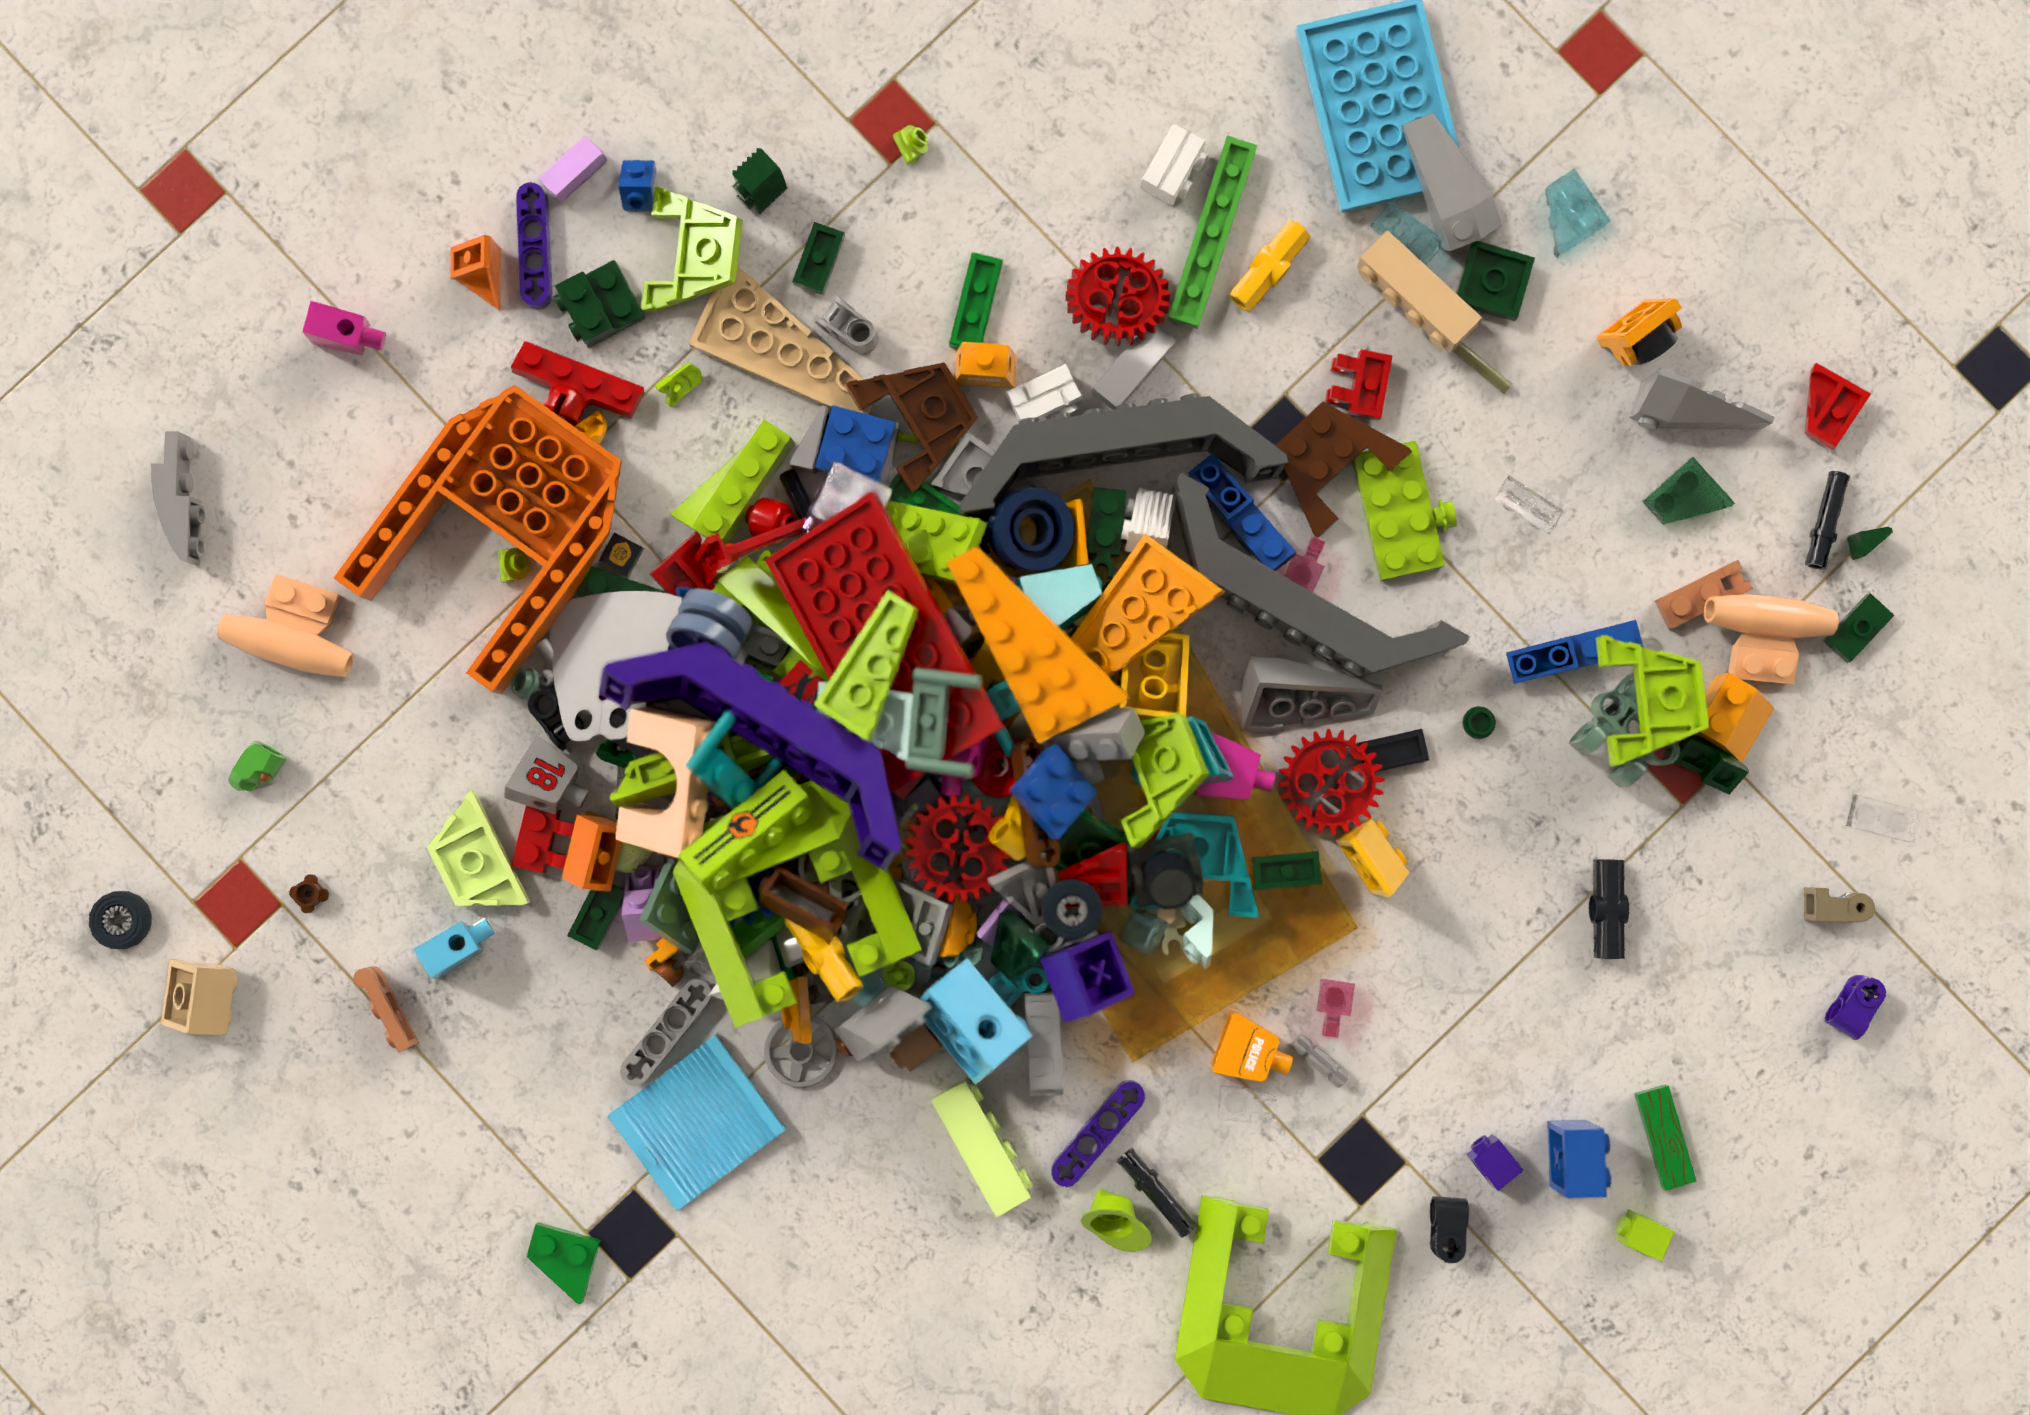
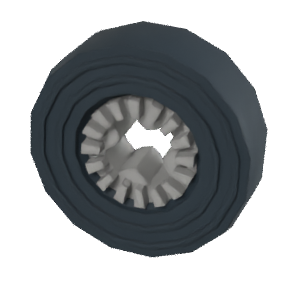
M1077 879L1062 880L1053 885L1044 896L1042 905L1044 922L1050 931L1060 938L1070 940L1084 938L1092 933L1100 923L1103 911L1100 896L1094 887L1085 881ZM1067 902L1072 905L1076 902L1080 903L1078 906L1079 914L1077 916L1073 913L1068 916L1065 915L1066 907L1064 904Z
M114 891L103 895L94 903L89 913V928L92 936L99 944L110 949H128L138 945L147 936L151 928L152 914L149 905L141 896L130 891ZM120 913L122 916L128 917V922L123 923V929L120 924H115L114 918L119 917Z

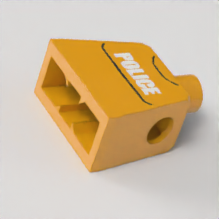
M962 342L956 351L954 378L958 385L1014 389L1017 356L1008 345Z
M1230 1010L1209 1068L1217 1074L1265 1082L1270 1069L1287 1075L1292 1065L1293 1056L1277 1051L1280 1038L1236 1011Z

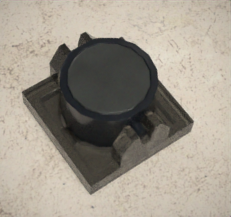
M1192 832L1149 841L1139 849L1132 848L1131 846L1126 847L1138 908L1155 905L1165 910L1177 909L1186 905L1193 896L1203 894L1202 885H1205L1202 877L1203 872L1196 853ZM1167 850H1173V851L1180 852V853H1182L1184 856H1186L1187 858H1184L1182 855L1177 854V853H1174V852H1167ZM1156 853V855L1153 856L1150 860H1148V861L1146 862L1145 866L1142 868L1144 862H1145L1150 856H1152L1153 854Z

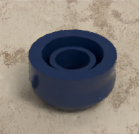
M1039 487L1026 488L1008 493L997 502L994 511L988 517L987 538L990 548L1003 564L1014 570L1028 572L1054 567L1064 559L1073 543L1074 521L1066 503L1057 494ZM1026 515L1030 516L1034 521L1037 530L1033 545L1026 544L1019 534V524Z

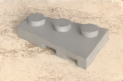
M967 432L931 483V487L966 496L996 451ZM1034 477L1016 480L1006 494L1026 488L1039 487L1047 489L1048 487Z

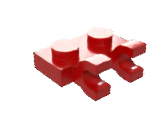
M1363 349L1358 352L1357 358L1338 353L1337 357L1332 359L1330 371L1353 373L1352 389L1332 385L1331 389H1327L1325 403L1349 405L1347 415L1380 420L1392 355Z
M526 806L511 866L538 873H546L548 865L564 869L567 855L553 852L552 846L556 833L572 837L575 823L559 820L561 810H558L556 814H551Z

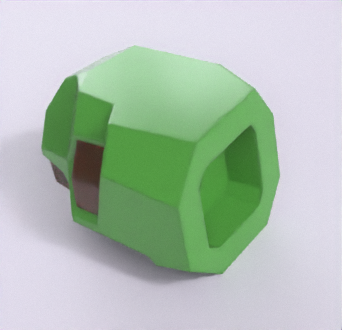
M253 741L238 759L228 781L238 791H253L261 784L271 783L287 758L269 745L260 741Z

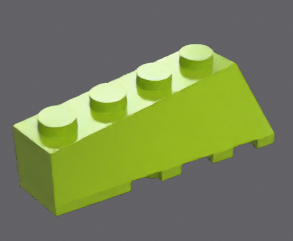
M763 419L749 442L672 511L670 515L695 532H698L704 538L719 533L723 544H728L744 521L748 507L754 505L795 445L792 437Z

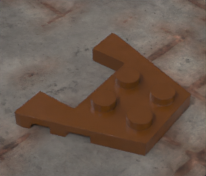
M945 362L904 370V372L890 375L873 376V378L860 381L853 380L845 385L860 411L890 395L924 452L896 468L910 494H913L978 419L977 414Z
M1323 401L1275 445L1287 454L1288 463L1284 469L1313 535L1317 539L1339 520L1317 493L1356 457L1368 448L1391 472L1412 453L1409 447Z

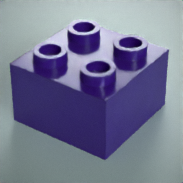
M1112 931L1070 945L1040 959L1064 1022L1091 1016L1135 994Z

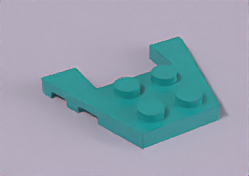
M1175 811L1160 827L1147 861L1162 852H1174L1182 855L1189 862L1192 872L1198 871L1199 877L1195 879L1230 881L1228 916L1258 918L1259 913L1234 816ZM1141 873L1131 896L1129 908L1159 910V907L1150 902L1146 890L1140 891L1139 884L1143 883Z

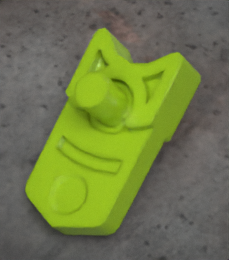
M688 362L670 376L658 382L655 388L661 393H666L665 402L669 407H673L702 382L701 370Z

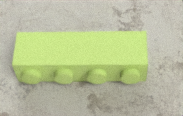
M966 1077L934 1095L931 1102L997 1218L1030 1199L1031 1192L1029 1188L1033 1186V1183L1024 1168L1019 1171L1013 1159L1017 1155L1009 1140L1007 1139L1002 1142L996 1131L1001 1127L992 1111L986 1113L980 1101L985 1098L979 1086L975 1085L974 1082L970 1084Z

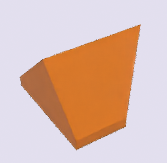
M482 235L451 247L450 279L458 281L501 312L500 246L491 236Z

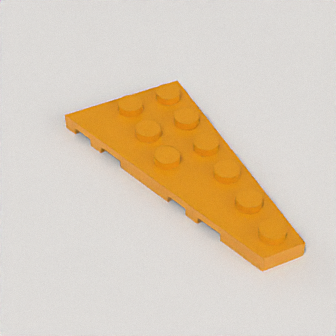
M1144 534L1071 639L1110 678L1225 593V591L1149 535Z
M978 546L946 562L1038 744L1130 698Z

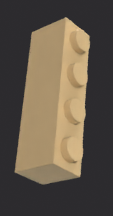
M1388 230L1359 259L1357 268L1359 269L1360 276L1368 284L1372 285L1374 283L1383 291L1384 299L1392 306L1398 305L1406 313L1407 320L1414 327L1423 328L1430 335L1429 339L1432 344L1438 349H1445L1451 354L1478 327L1482 317Z

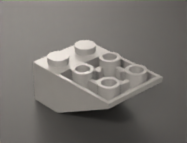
M890 986L834 1031L857 1061L865 1057L871 1061L897 1045L901 1041V1036H905L927 1020L923 1014L932 1007L929 1003Z

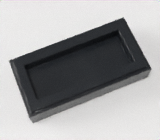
M1423 729L1357 743L1358 746L1365 742L1368 743L1364 751L1366 755L1376 752L1377 755L1371 760L1372 765H1382V768L1376 772L1430 760Z

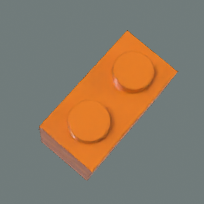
M577 815L562 879L581 889L611 891L623 842L616 840L617 823L603 817Z

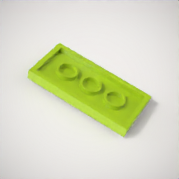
M1416 440L1402 443L1409 447L1412 453L1391 472L1371 451L1362 452L1352 461L1380 581L1445 566Z
M884 500L883 506L921 575L957 584L946 562L979 546L987 524L976 518Z

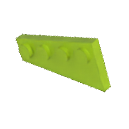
M890 591L886 592L814 703L816 707L870 743L919 611Z

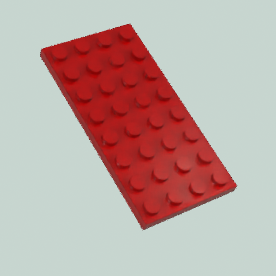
M870 492L765 559L829 680L887 591H890L919 610L890 690L913 693L915 682L913 674L916 668L976 675L876 492ZM948 686L950 688L945 754L941 757V760L948 761L1005 728L982 686L980 690ZM875 746L881 753L890 793L899 790L928 773L906 769V761L896 757V754L884 748Z

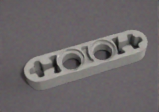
M695 978L683 986L623 1062L620 1074L625 1083L631 1086H638L645 1083L653 1075L711 1002L713 996L709 994L713 986L708 980ZM703 985L705 988L703 994L706 997L704 1000L701 998L695 1000L690 1006L696 1009V1012L693 1014L688 1006L679 1003L681 998H683L684 1002L689 1001L693 996V991L690 988ZM675 1009L683 1011L686 1015V1023L681 1028H675L669 1022V1014ZM654 1035L663 1037L666 1043L665 1050L660 1054L653 1053L648 1046L649 1039ZM641 1050L647 1058L654 1060L655 1063L652 1065L650 1061H647L641 1068V1072L644 1074L643 1077L638 1075L633 1078L630 1076L632 1069L629 1065L630 1063L636 1065L642 1060L644 1056L638 1054Z

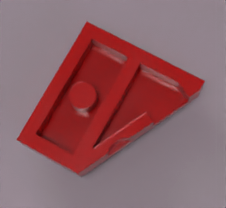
M698 532L690 535L649 573L667 594L677 596V587L710 591L715 588L714 584L708 586L705 581L711 572L707 560L697 562L694 557L702 545V538Z

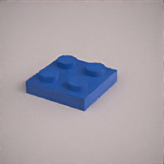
M832 405L815 466L816 470L879 486L896 423Z
M1056 743L1048 745L1009 790L1052 840L1059 839L1098 793Z

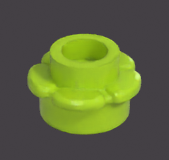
M1439 500V507L1433 508L1436 527L1442 526L1444 531H1448V528L1457 526L1454 504L1452 501L1443 503L1442 500Z

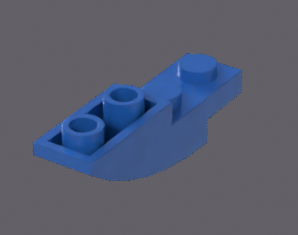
M1213 453L1187 473L1192 479L1210 488L1206 494L1208 504L1250 556L1253 555L1258 562L1274 571L1280 569L1296 556V551L1255 506L1253 498Z
M1632 620L1506 652L1514 684L1597 664L1596 638L1602 635L1613 637L1614 640L1625 643L1639 644L1643 647L1637 621Z

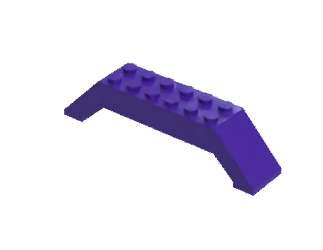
M706 642L607 662L603 667L599 694L628 711L632 704L680 698L716 722L719 721L725 711L731 713L737 720L729 730L849 804L860 843L857 855L884 872L901 848L881 753L872 742L870 743L860 736L853 735L834 718L828 719L818 713L817 708L810 702L797 700L789 695L788 690L777 682L770 683L762 678L754 667L738 663L731 658V655L725 649L719 646L713 647Z

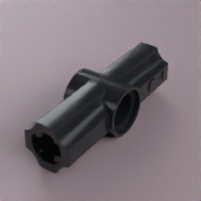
M1593 859V894H1591L1589 899V917L1593 923L1594 958L1625 959L1624 924L1629 919V901L1627 895L1624 894V860Z

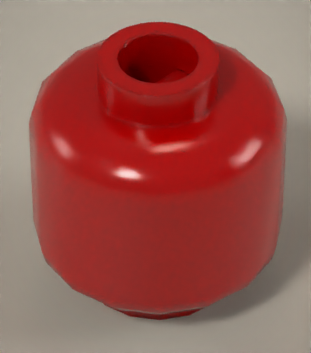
M765 497L757 500L754 505H750L745 514V522L748 524L749 532L753 537L796 521L795 514L792 513V509L787 503Z

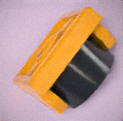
M1674 298L1645 299L1597 335L1596 339L1601 347H1609L1623 366L1627 364L1629 366L1645 364L1668 351L1677 342L1678 337L1675 332L1682 328V324L1676 312L1682 309L1678 300Z

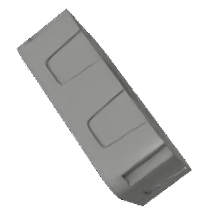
M1043 991L1038 994L1025 992L1026 1024L1029 1028L1028 1032L1032 1035L1027 1041L1030 1096L1064 1095L1060 1013L1052 991Z

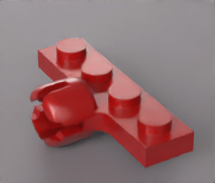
M524 341L511 365L512 373L549 387L550 391L543 405L558 416L565 418V421L572 426L578 424L583 412L590 405H595L632 419L645 394L644 387L527 341Z

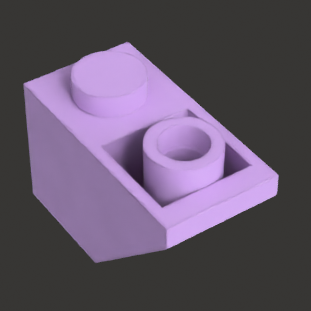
M660 865L641 866L639 870L633 873H626L622 919L628 942L661 940L660 935L639 922L660 874Z

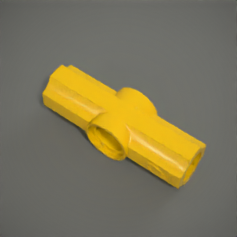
M1289 219L1272 242L1260 250L1249 265L1248 272L1239 280L1229 294L1234 304L1242 310L1251 313L1271 287L1274 288L1291 267L1290 263L1300 253L1311 237L1305 227Z
M803 905L799 907L816 916L812 908ZM785 919L786 927L802 948V957L807 967L813 974L820 975L838 1003L841 1001L845 1002L854 997L862 989L863 984L846 960L845 950L838 937L835 935L831 943L828 944L821 937Z

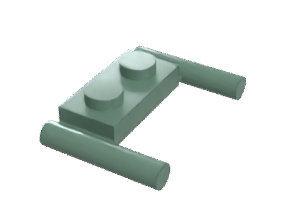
M916 668L913 674L915 682L906 769L972 778L974 775L973 764L941 760V757L945 754L950 688L948 686L980 690L982 676Z

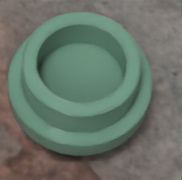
M532 668L519 669L513 676L511 683L512 692L517 694L518 698L522 700H529L532 693L540 690L541 686L537 670Z

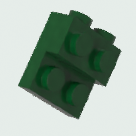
M615 259L587 274L582 271L555 285L559 293L553 296L562 314L568 312L573 320L572 323L568 324L570 331L577 342L583 340L589 348L646 319Z

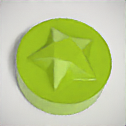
M903 960L886 965L883 970L885 985L887 987L893 986L902 991L909 989L916 978L914 966Z

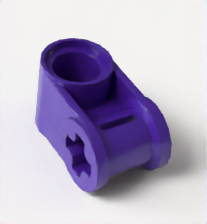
M1864 975L1850 977L1837 999L1827 1010L1825 1022L1853 1040L1860 1039L1868 1030L1872 1018L1885 1000L1886 989L1884 984L1875 978H1869ZM1864 986L1866 990L1869 991L1867 996H1865V993L1862 991V988Z

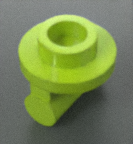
M907 125L903 130L893 135L907 165L915 163L920 156L928 151V138L919 127Z
M518 548L498 550L501 583H510L526 577L529 571V560L523 551Z

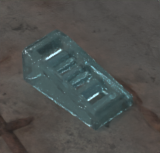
M1391 202L1371 223V228L1380 236L1388 230L1425 265L1441 249V236L1394 202ZM1396 216L1398 220L1388 229L1386 225ZM1406 225L1408 228L1398 236L1397 233ZM1416 234L1418 237L1409 244L1407 241Z

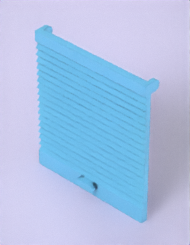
M718 1034L711 1037L608 1115V1118L676 1211L680 1210L787 1129L719 1039L720 1036Z

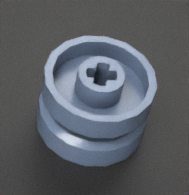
M704 589L689 590L678 608L679 615L674 617L666 632L667 641L674 649L706 642L713 647L719 646L725 649L731 655V658L736 660L740 652V644L746 639L752 627V619L749 614L735 601L722 594Z

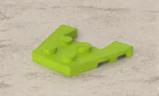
M655 187L652 215L658 219H681L674 280L644 281L641 310L653 313L736 284L743 220L735 215L706 204L698 203L680 194L677 195L664 188Z
M1606 635L1596 638L1599 668L1633 666L1641 732L1640 734L1611 735L1607 737L1610 767L1621 765L1709 728L1701 661L1661 650L1654 651L1643 648L1641 645L1632 642H1621Z
M1177 713L1141 720L1145 735L1131 758L1149 805L1121 820L1132 848L1139 849L1209 775L1186 715Z

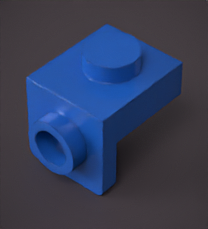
M655 160L622 161L618 188L624 211L653 210V189L656 176Z

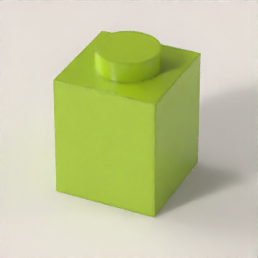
M1628 1209L1626 1216H1621L1617 1223L1616 1233L1618 1235L1616 1240L1631 1249L1662 1262L1675 1231L1662 1223Z

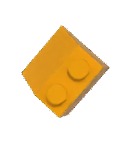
M1728 672L1716 675L1706 691L1709 728L1695 734L1723 749L1743 763L1774 707L1758 689Z

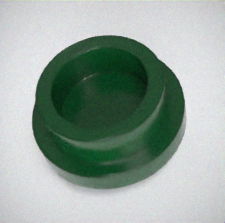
M1482 706L1469 709L1462 719L1464 731L1468 736L1475 739L1488 737L1492 734L1496 725L1493 713Z

